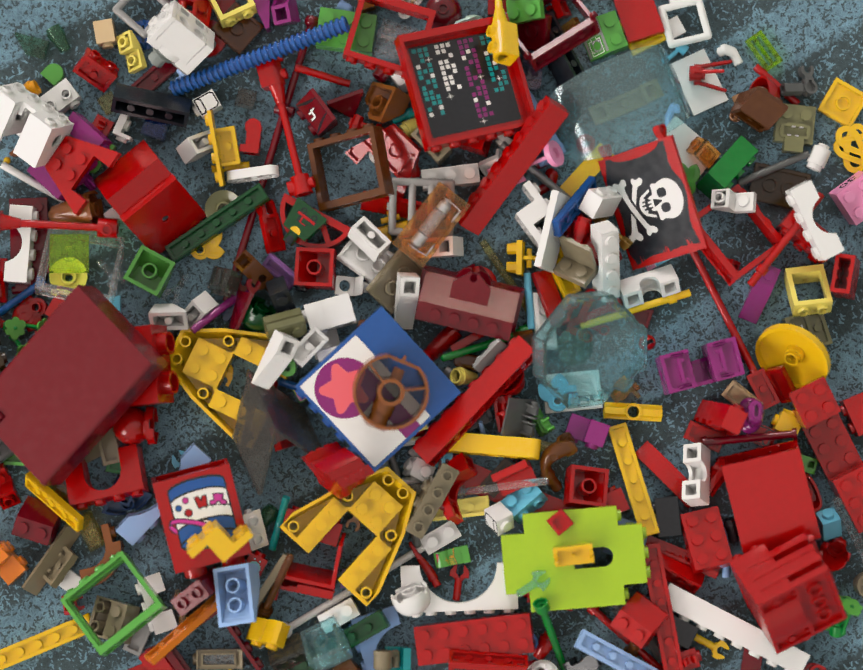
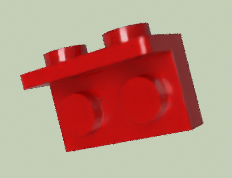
M87 47L84 55L72 71L104 93L117 78L119 68L114 62L103 58L98 51Z

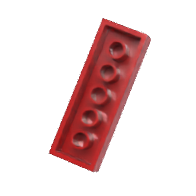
M531 611L421 624L413 627L418 666L449 663V650L505 654H526L536 651Z

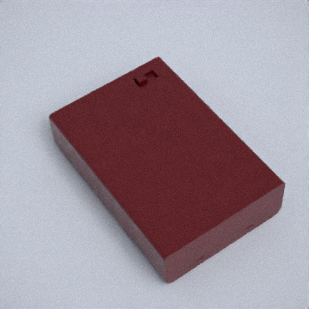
M77 285L0 373V439L42 485H61L163 371L168 363L97 288Z

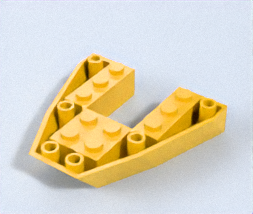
M226 328L200 329L195 334L190 329L180 330L175 341V352L170 355L171 370L177 373L179 384L189 397L234 441L254 449L268 420L266 412L219 390L235 355L259 366L269 344L266 333ZM282 374L280 375V377L286 380L288 379V377H285Z
M387 466L366 477L365 482L357 485L349 496L340 500L331 492H328L293 512L279 528L309 554L338 520L349 511L375 537L337 580L365 606H368L380 592L403 540L416 492Z

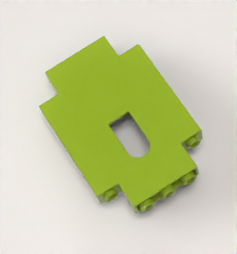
M616 505L564 510L574 524L559 536L546 521L558 510L523 513L524 533L501 535L506 595L530 593L531 612H535L533 602L538 598H546L550 605L549 611L625 605V600L629 599L628 587L624 588V585L647 583V578H651L650 566H646L645 558H649L648 546L644 547L643 539L647 538L646 527H642V523L633 522L618 524V521H622L621 509H616ZM592 543L593 548L607 547L613 553V560L607 566L575 569L574 565L555 567L553 547Z

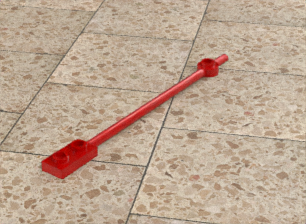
M691 252L690 255L731 336L736 338L739 352L751 373L745 377L755 397L764 403V410L780 403L764 368L757 370L698 252Z

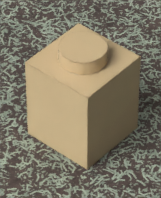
M112 18L93 21L96 44L99 48H114V45H117V35Z

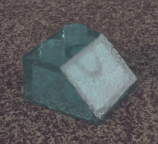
M334 616L300 632L308 665L314 670H328L353 657L349 641Z

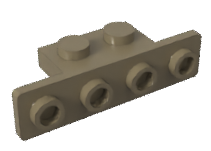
M442 463L434 477L429 476L428 479L423 481L421 485L422 491L419 496H415L412 506L414 514L405 528L408 533L420 539L424 537L459 474L457 469Z
M68 524L63 527L22 585L24 590L36 596L46 582L55 589L59 586L78 559V556L70 548L81 534L80 531L76 532Z

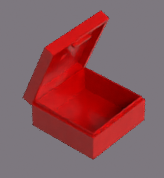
M144 139L121 157L113 168H108L93 180L107 202L120 215L119 217L147 248L158 254L166 250L165 246L189 231L206 217L204 210L177 178L170 173ZM168 215V218L163 220V217Z

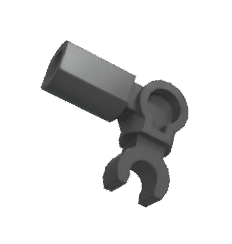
M813 65L808 67V73L805 72L804 66L798 68V74L802 78L801 82L782 83L780 85L781 96L802 95L810 97L816 93L818 86L812 77L814 73Z

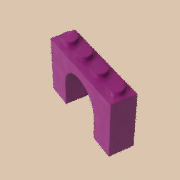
M74 111L71 113L68 120L74 123L70 133L74 138L110 149L113 143L82 114ZM96 158L78 186L83 184L89 172L97 167L99 159ZM30 166L27 169V172L58 200L66 201L45 166L37 168Z

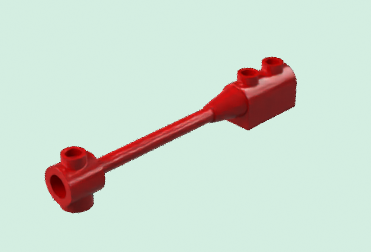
M284 56L282 58L277 57V60L266 61V64L261 63L260 66L256 65L261 88L266 92L271 91L279 109L295 175L290 178L291 181L286 182L290 196H295L296 198L305 197L313 193L312 188L316 187V182L313 176L309 177L308 173H302L285 106V80L289 79L287 69L281 67L280 62L284 61Z
M0 211V232L27 227L97 231V237L118 238L119 219L98 218L97 224L22 220L21 218L5 215L4 211Z

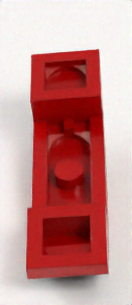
M646 441L635 452L637 458L675 496H678V499L689 509L691 506L682 500V481L688 480L652 444Z

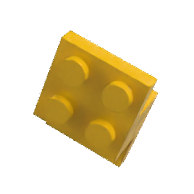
M215 519L213 522L208 521L203 525V531L198 535L193 534L187 540L186 549L187 553L194 558L208 545L224 563L254 535L251 528L244 524L243 526H237L232 531L233 535L230 536Z

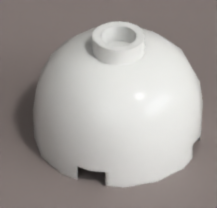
M420 581L421 585H416L415 582L396 589V595L393 596L391 594V600L396 611L404 616H412L413 618L421 616L431 601L430 591L426 582Z

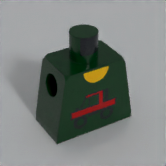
M298 197L283 224L289 230L283 240L290 246H293L298 238L306 243L328 223V220Z

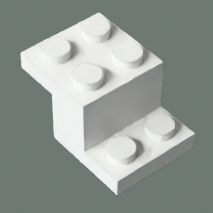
M528 180L523 184L522 191L531 203L516 213L515 220L535 247L538 248L542 229L535 226L545 220L549 200L547 198L543 199L538 185Z

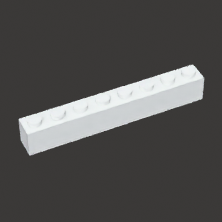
M670 582L668 583L672 610L680 614L678 618L688 623L690 620L696 622V627L705 632L707 629L714 632L713 636L723 641L725 638L731 640L730 645L740 650L742 647L748 649V654L757 659L760 656L766 658V663L775 668L779 665L785 668L784 670H804L810 657L809 654L794 646L777 654L761 629Z

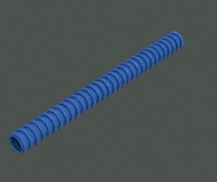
M341 16V19L336 18L335 21L331 20L330 23L325 22L323 26L321 24L318 25V28L316 26L312 30L309 28L307 32L302 31V34L291 35V38L286 37L285 40L280 39V42L275 41L274 44L270 43L268 46L264 45L263 48L259 47L257 51L254 49L251 53L247 52L246 55L244 53L241 54V57L236 56L235 59L230 58V61L225 60L224 63L220 62L219 65L214 64L213 67L209 66L208 69L204 68L203 71L198 70L197 73L193 72L192 75L183 76L181 79L177 78L175 82L173 80L170 81V89L175 96H179V94L184 95L185 92L189 93L190 90L194 91L196 88L200 89L201 86L205 87L206 84L210 85L212 82L216 83L217 80L221 81L223 77L225 79L228 76L232 77L234 73L236 75L239 74V71L250 70V67L255 68V65L260 66L261 63L266 64V61L277 60V57L282 58L283 55L287 56L288 53L293 54L295 50L298 52L300 48L303 50L306 46L309 48L311 44L316 45V42L321 43L322 40L327 41V38L338 37V34L343 35L344 32H350L348 21L344 16Z

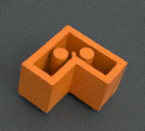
M2 540L0 541V577L7 585H11L29 569L26 566L28 562L23 556L20 555L18 557L14 552L15 547L9 541L5 542Z

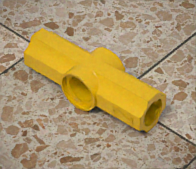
M604 402V419L661 422L662 405ZM631 406L637 409L635 417H631L628 414V409Z

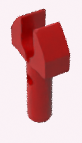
M454 565L450 570V576H453L455 579L452 599L460 601L462 581L465 578L469 579V570L464 565V572L458 577L456 573L457 565Z

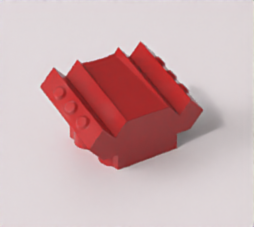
M337 441L319 447L316 451H311L301 457L313 471L319 484L340 500L349 496L357 485L365 482L366 477L375 473L369 465H365L359 457L347 448H342Z

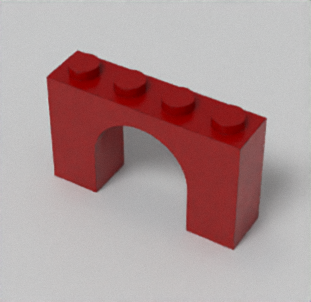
M132 444L118 448L121 474L118 481L112 487L105 490H96L92 486L88 464L84 459L65 480L69 505L77 511H83L88 509V506H104L108 501L120 502L124 501L125 497H141L144 495L143 493L149 492L142 447L138 444Z

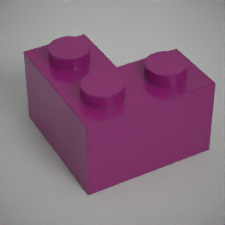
M571 413L565 432L572 434L576 444L579 440L585 443L584 447L597 450V448H603L610 426Z

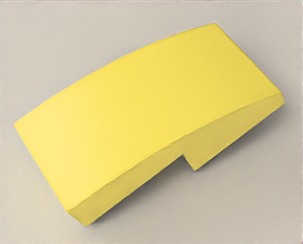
M128 30L116 36L119 53L126 57L128 72L135 74L147 68L144 53L133 31Z

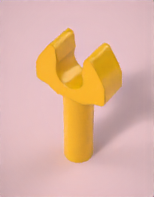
M696 634L694 641L711 649V656L715 659L725 658L717 652L719 647L729 650L726 642L721 639L718 642H712L699 634Z

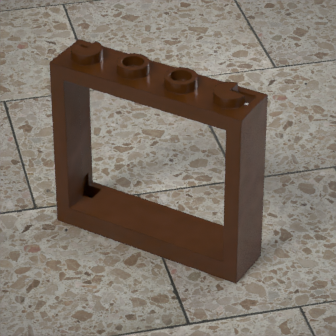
M369 123L363 125L362 129L351 128L346 130L344 134H330V138H316L313 140V143L307 144L312 175L316 182L315 191L319 211L331 212L395 195L382 127ZM369 135L379 187L330 200L320 148Z

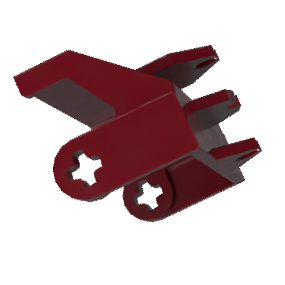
M474 263L457 272L424 265L420 278L419 298L414 319L509 341L511 332H515L525 288L493 281L482 265L479 266L480 271L478 273L473 272Z

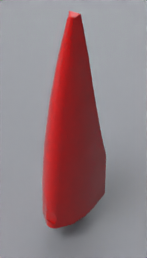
M446 326L427 345L423 352L434 362L462 337L459 333L460 330Z

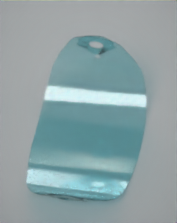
M645 46L613 57L583 71L552 93L550 98L563 105L569 113L560 126L562 132L559 130L555 132L566 150L564 156L588 161L614 155L657 138L653 132L654 126L665 124L668 133L683 124L690 117L688 105L680 81H678L679 78H677L678 76L663 46Z

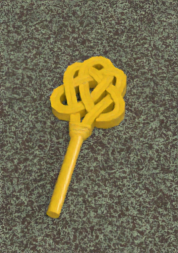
M860 123L839 127L835 133V142L833 143V151L843 159V166L846 170L852 173L863 171V125ZM847 132L846 136L842 137V133ZM855 141L858 148L851 146V142ZM851 152L853 154L860 155V158L854 157L849 154ZM850 162L856 163L858 166L852 167Z

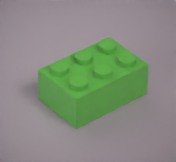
M320 7L318 25L321 24L323 26L325 22L330 23L331 20L335 21L336 18L341 19V16H344L351 29L355 12ZM361 13L351 51L372 57L378 22L377 15ZM344 32L343 35L338 34V37L333 36L332 39L327 38V41L322 40L321 43L316 42L315 47L316 49L343 53L349 32Z

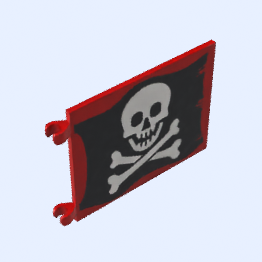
M665 124L653 127V132L658 140L612 156L610 144L598 147V151L603 160L598 161L606 187H614L617 189V193L623 196L614 214L621 235L633 242L626 249L632 270L709 247L674 136H667Z

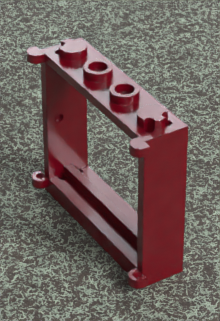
M543 0L544 6L552 0ZM570 0L586 20L533 53H530L518 38L519 51L536 72L598 34L600 29L595 19L598 14L595 11L590 13L581 0Z
M216 610L209 618H207L202 624H204L206 621H208V620L211 619L213 616H215V615L217 614V610ZM237 625L227 627L256 670H264L262 660L259 657L255 658L251 652L253 648L248 641L244 642L241 638L242 632ZM176 647L165 655L175 670H191Z

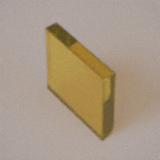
M111 91L97 99L106 115L112 113L113 93Z

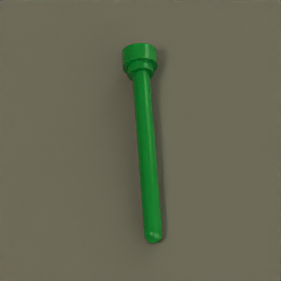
M527 325L519 326L515 332L529 329ZM511 333L509 341H502L504 343L510 342V340L514 338L513 333ZM497 338L442 354L440 359L446 362L487 349L489 344Z
M538 598L533 602L534 610L543 620L560 669L565 670L563 664L566 661L548 614L550 609L549 602L546 598Z

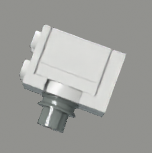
M173 0L170 4L166 3L162 7L161 13L157 17L153 16L148 22L149 28L147 30L146 42L153 47V51L148 55V59L154 66L159 68L165 63L174 62L178 68L189 75L213 51L215 33L176 0Z

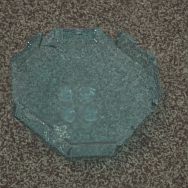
M604 291L567 294L532 337L533 376L568 409L602 405L608 400V397L615 389L623 393L627 392L635 381L633 379L639 372L643 373L647 368V328L639 323L635 316L626 307L622 306L613 294Z

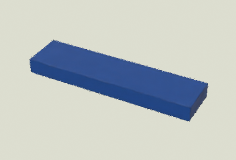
M589 176L552 220L554 236L561 237L582 212L578 208L588 189L597 188L595 177Z

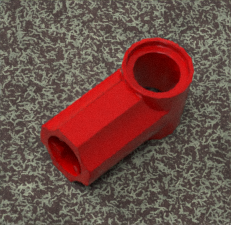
M720 456L716 459L714 466L710 467L709 495L711 497L714 496L725 481Z

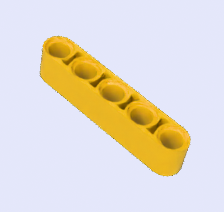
M465 433L448 452L539 460L541 440Z

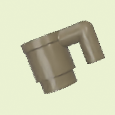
M373 650V668L375 670H390L392 667L399 668L400 652L398 650Z

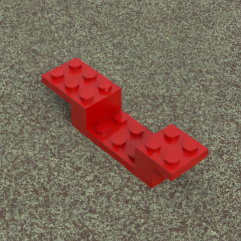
M821 376L788 393V396L795 408L792 411L835 496L841 499L857 533L860 534L863 532V461L838 414L841 412V409L824 376Z

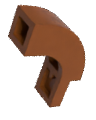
M111 523L101 525L105 542L103 559L94 567L79 570L81 579L91 576L95 572L94 569L100 564H106L112 554L124 552L123 540L115 541L117 532L115 531V526H112ZM116 568L113 572H111L108 576H106L95 586L100 585L108 579H110L118 570V568Z

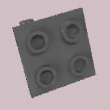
M508 398L501 436H520L524 438H532L534 436L535 427L531 425L537 424L532 421L533 419L538 420L536 416H538L540 406L537 399Z

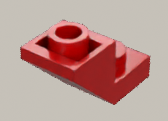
M1 463L0 505L5 510L20 504L21 500L9 471L4 463Z

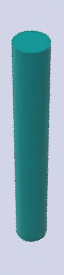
M283 495L269 550L276 551L281 533L279 527L283 524L290 501L289 496Z

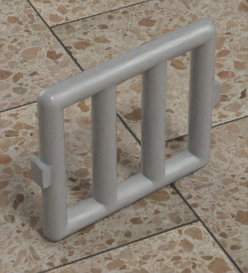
M392 178L395 195L389 196V202H387V210H389L388 233L390 235L414 236L417 231H420L425 236H453L454 221L452 223L451 221L454 217V212H456V207L452 204L451 210L446 215V229H434L436 186L447 187V199H451V202L454 204L455 181L453 179ZM397 185L409 186L407 228H396ZM416 186H428L427 229L415 228Z

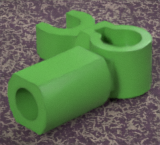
M539 408L538 416H536L538 420L533 419L532 421L537 423L535 429L539 436L543 437L552 432L555 426L551 425L549 416L543 418L544 414Z

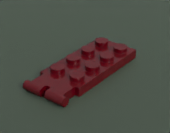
M47 197L9 199V208L10 204L34 206L39 211V220L49 221ZM35 228L38 235L33 248L36 250L35 261H32L34 279L31 280V284L15 283V286H12V294L21 293L42 277L47 282V274L50 273L49 229ZM10 229L11 259H13L20 252L22 246V238L17 229ZM45 284L34 293H51V285Z

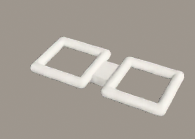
M668 0L669 4L658 7L669 48H676L712 38L703 0ZM696 5L704 33L674 40L667 12Z

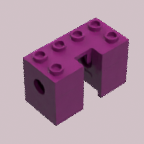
M735 336L701 346L704 358L690 361L688 349L654 358L664 395L744 375L745 371Z

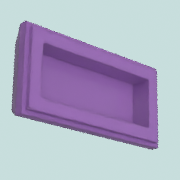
M269 253L262 265L276 278L284 276L287 286L291 290L294 286V271L276 255Z

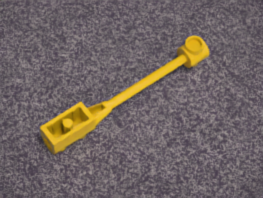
M495 0L493 21L486 31V35L492 39L488 44L487 51L493 54L494 62L511 66L519 57L517 24L508 22L502 0Z

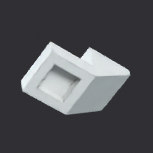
M730 188L712 190L711 209L736 214L756 213L757 194L755 192L735 193Z

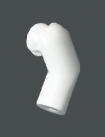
M721 44L717 48V54L720 57L724 55L729 56L734 66L743 63L735 47Z

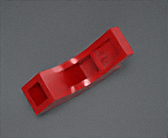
M463 452L453 457L447 463V465L457 469L459 474L439 508L443 511L448 521H452L457 525L464 521L457 503L458 491L464 482L477 475L472 458Z

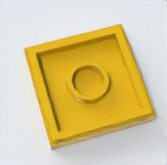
M836 77L817 111L843 126H851L863 108V92Z

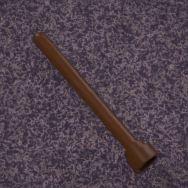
M292 554L286 556L265 602L257 609V617L265 619L271 617L273 601L294 559Z

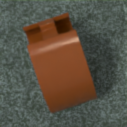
M388 353L375 355L365 361L355 374L352 384L355 406L364 422L375 429L388 431L405 428L414 423L427 406L429 386L426 376L419 366L405 361V355H403L402 359ZM383 358H390L418 370L423 385L404 387L401 380L405 370L394 366L390 376L381 378L371 364ZM368 366L372 368L380 379L376 385L377 396L369 417L361 410L356 398L358 380ZM392 382L398 385L399 393L394 399L388 400L382 397L381 390L385 384ZM424 389L421 404L411 417L399 423L387 424L396 405L403 400L406 391Z

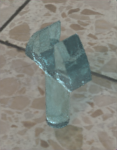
M538 570L531 572L533 575L532 581L518 589L516 595L520 598L536 587L544 591L549 584L550 578L545 580V582L537 581L539 576L546 573V571Z

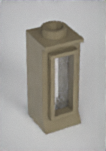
M241 648L197 649L196 653H193V665H196V670L244 669V652Z

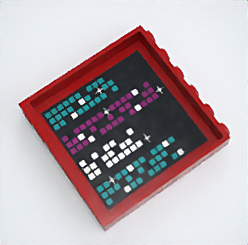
M493 16L398 35L394 43L425 152L431 151V153L442 151V148L445 147L454 149L460 147L463 143L472 145L478 143L481 139L491 141L499 135H504V137L516 134L515 132L522 129L527 117L535 111L520 56L511 66L494 62L493 54L487 51L488 44L492 39L486 35L488 26L492 24Z

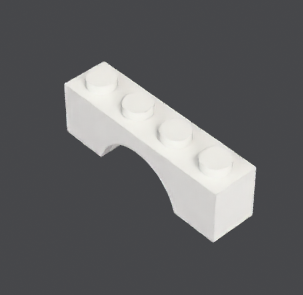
M812 180L804 181L786 190V201L795 211V220L798 224H801L804 230L802 234L812 247L811 253L813 257L818 259V261H825L845 251L837 233H826L820 230L814 223L813 207L820 197Z
M10 204L9 216L21 218L22 220H39V211L34 206ZM21 227L17 230L22 238V246L16 257L5 262L3 281L7 283L31 284V280L34 279L32 261H35L36 250L33 248L38 234L35 228Z
M609 220L591 224V242L596 250L599 262V270L592 280V287L597 292V296L605 302L620 297L619 229Z

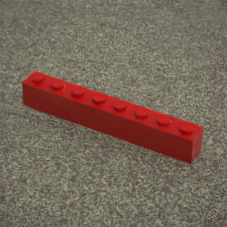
M547 95L538 102L536 110L527 117L522 129L516 132L513 141L503 150L502 156L497 162L493 163L491 171L486 177L482 178L479 187L475 192L471 193L465 206L460 208L461 212L459 215L462 216L458 221L460 226L479 236L569 115L563 105Z
M518 335L511 339L508 347L496 355L495 361L482 370V375L468 385L466 392L460 394L450 408L443 411L442 417L429 426V431L416 440L415 446L412 449L428 465L434 467L540 354L521 336Z

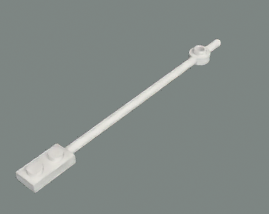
M448 521L424 535L420 539L421 546L416 548V550L420 554L426 551L428 555H431L462 535L455 523ZM411 550L394 560L389 572L414 558L413 551ZM345 589L335 595L332 600L325 601L290 623L284 622L290 626L286 641L290 639L295 628L349 597L352 593Z

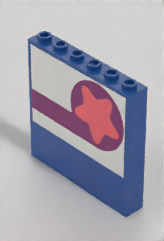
M382 306L295 384L297 388L295 392L302 400L306 398L310 402L308 406L315 414L319 412L324 417L322 419L324 424L328 428L332 426L337 431L335 433L337 438L342 443L346 441L350 445L348 449L356 456L359 455L363 459V463L369 465L374 472L461 393ZM382 353H388L400 359L405 355V361L421 368L429 386L428 403L422 415L411 425L398 430L381 431L367 425L358 412L353 400L352 384L356 372L369 358ZM383 358L371 364L381 378L390 376L394 366L405 370L401 380L404 387L423 385L418 370L390 358ZM370 366L362 372L356 387L358 405L368 417L377 396L376 385L380 380ZM392 382L385 384L381 390L382 397L388 400L394 399L399 393L398 385ZM424 389L406 391L403 400L396 405L387 424L399 423L411 417L421 404Z

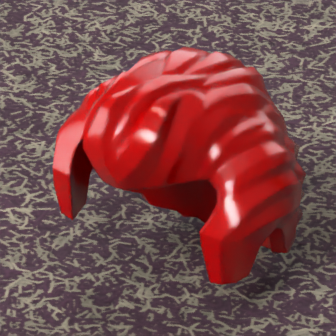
M836 537L832 541L823 542L820 545L819 552L824 564L829 567L830 572L843 569L851 559V553L846 549L847 541L843 537Z

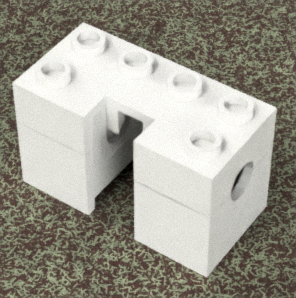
M15 82L0 86V141L4 136L18 135L19 140L13 153L34 168L45 166L65 136L70 135L74 123L68 120L69 118L66 115L54 110L52 105L43 102L37 94L28 91L23 84Z
M349 293L303 305L305 310L301 312L306 323L309 324L310 330L316 326L329 339L314 355L315 359H318L319 362L340 344L337 329L357 323Z

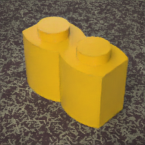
M257 617L256 622L250 624L246 639L251 642L250 645L261 648L263 645L265 648L276 651L277 648L283 649L290 626L281 621Z

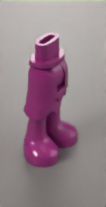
M746 397L740 402V406L745 408L744 412L748 413L741 431L751 434L762 425L764 407L755 398Z

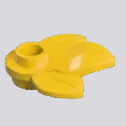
M223 232L201 246L204 249L202 253L199 254L196 250L191 253L192 256L198 260L205 258L215 260L220 258L225 253L219 246Z

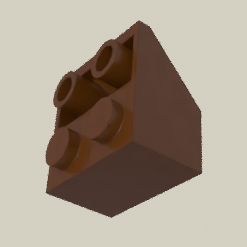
M757 86L739 93L730 113L760 133L769 130L787 111L788 106L780 98L771 95L766 88Z

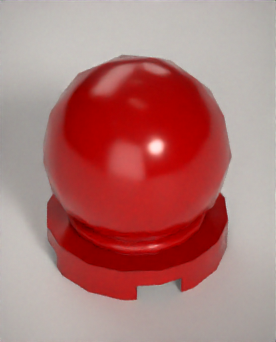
M148 406L145 412L140 408H129L113 426L116 438L128 445L140 444L145 439L148 445L157 444L159 432H155V422H159L157 408Z

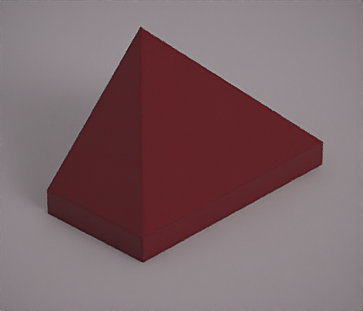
M359 89L326 101L328 108L353 118L364 97L363 89Z

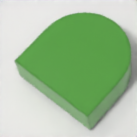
M55 63L49 64L40 73L53 86H56L64 78L63 68Z

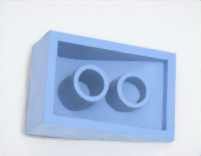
M244 563L213 569L219 628L256 622L260 592L258 564Z

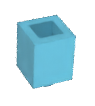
M834 507L815 512L820 535L824 541L842 536L841 518Z

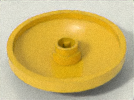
M792 324L772 325L762 332L755 345V354L760 367L766 371L770 367L784 365L796 389L821 376H824L826 379L830 372V356L823 343L815 335L799 326Z

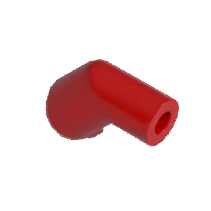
M553 168L547 169L545 172L546 176L557 184L558 172ZM544 184L538 186L541 190L540 195L550 191Z

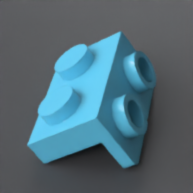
M533 483L507 495L500 502L513 513V518L520 524L523 522V513H532L536 509L541 508L548 498Z

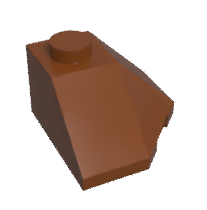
M373 81L365 97V102L369 106L368 118L372 121L385 123L403 115L410 101L409 95L397 87Z

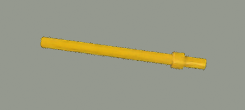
M687 289L667 297L644 302V304L629 309L624 308L579 322L581 329L667 303L669 305L677 303V300L690 297L691 292Z

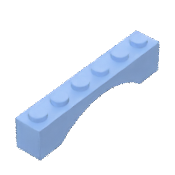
M193 442L180 456L179 470L209 463L211 457ZM157 503L144 510L128 513L115 527V531L132 546L135 543H141L146 537L144 533L149 528L152 530L159 522L157 519L160 517Z

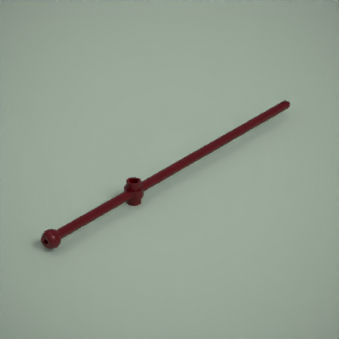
M313 15L306 16L304 22L306 26L305 32L309 28L312 30L313 27L318 26V17ZM307 46L303 50L300 48L295 65H303L308 49ZM294 69L285 95V106L289 118H293L296 108L291 106V101L300 75ZM276 104L274 113L278 114L279 118L264 165H272L283 130L279 109ZM267 179L259 180V183L262 185L264 189L267 183ZM256 210L248 215L236 258L247 248L257 215ZM234 264L223 301L232 296L240 271Z

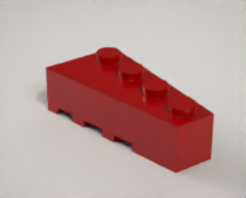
M702 399L693 420L726 436L739 435L748 413L744 412V407L735 403L734 405H728Z

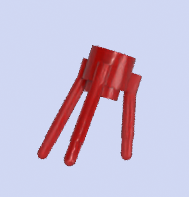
M732 60L694 64V66L689 67V81H694L693 85L727 92L725 88L702 82L701 80H705V74L725 72L724 69L705 68L731 64Z

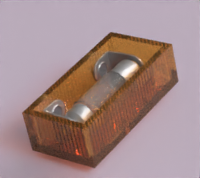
M438 181L393 240L392 244L420 266L424 267L471 205Z

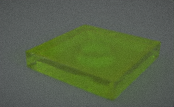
M50 234L49 272L89 273V234Z

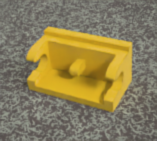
M592 543L553 547L555 567L595 562Z

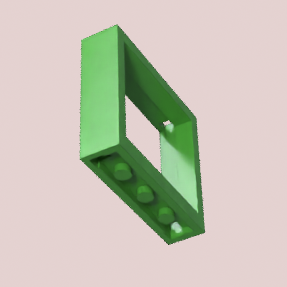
M123 551L117 552L115 555L112 554L106 564L97 566L91 576L82 578L76 588L67 590L64 597L60 599L100 656L104 657L108 656L167 608L129 555ZM125 562L155 603L105 643H102L74 602Z

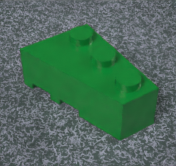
M741 135L700 180L696 187L711 200L712 190L731 188L734 184L732 182L734 177L737 180L745 172L743 167L745 165L749 167L756 160L754 155L759 150Z

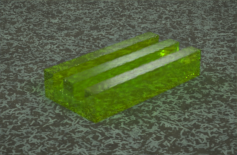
M761 30L745 41L767 72L783 61ZM758 36L761 38V40L764 42L766 47L769 49V51L777 61L773 62L771 57L768 55L766 50L758 41ZM751 41H754V43H755L756 46L759 48V50L761 51V53H762V54L764 55V57L767 59V61H768L769 64H770L769 66L767 65V63L765 62V60L762 58V56L760 55V53L757 51V49L754 47V45L752 44Z

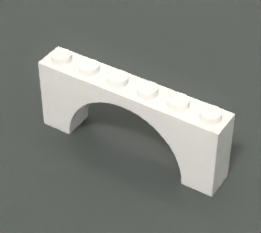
M497 562L494 579L487 590L480 596L469 601L453 602L440 598L429 589L431 601L424 612L425 616L437 615V612H445V615H456V611H464V614H476V610H483L484 614L495 613V610H503V613H514V609H518V594L506 595L503 562ZM420 565L400 566L401 586L415 582L416 585H421L420 581L424 582Z

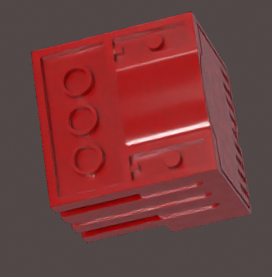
M805 533L771 551L767 549L765 544L760 546L754 545L747 553L743 555L736 554L729 561L749 611L777 654L847 618L830 569L824 564L819 553L817 554L815 547L809 542Z

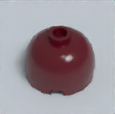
M429 0L425 6L426 8L436 10L432 28L452 25L462 18V8L457 0Z

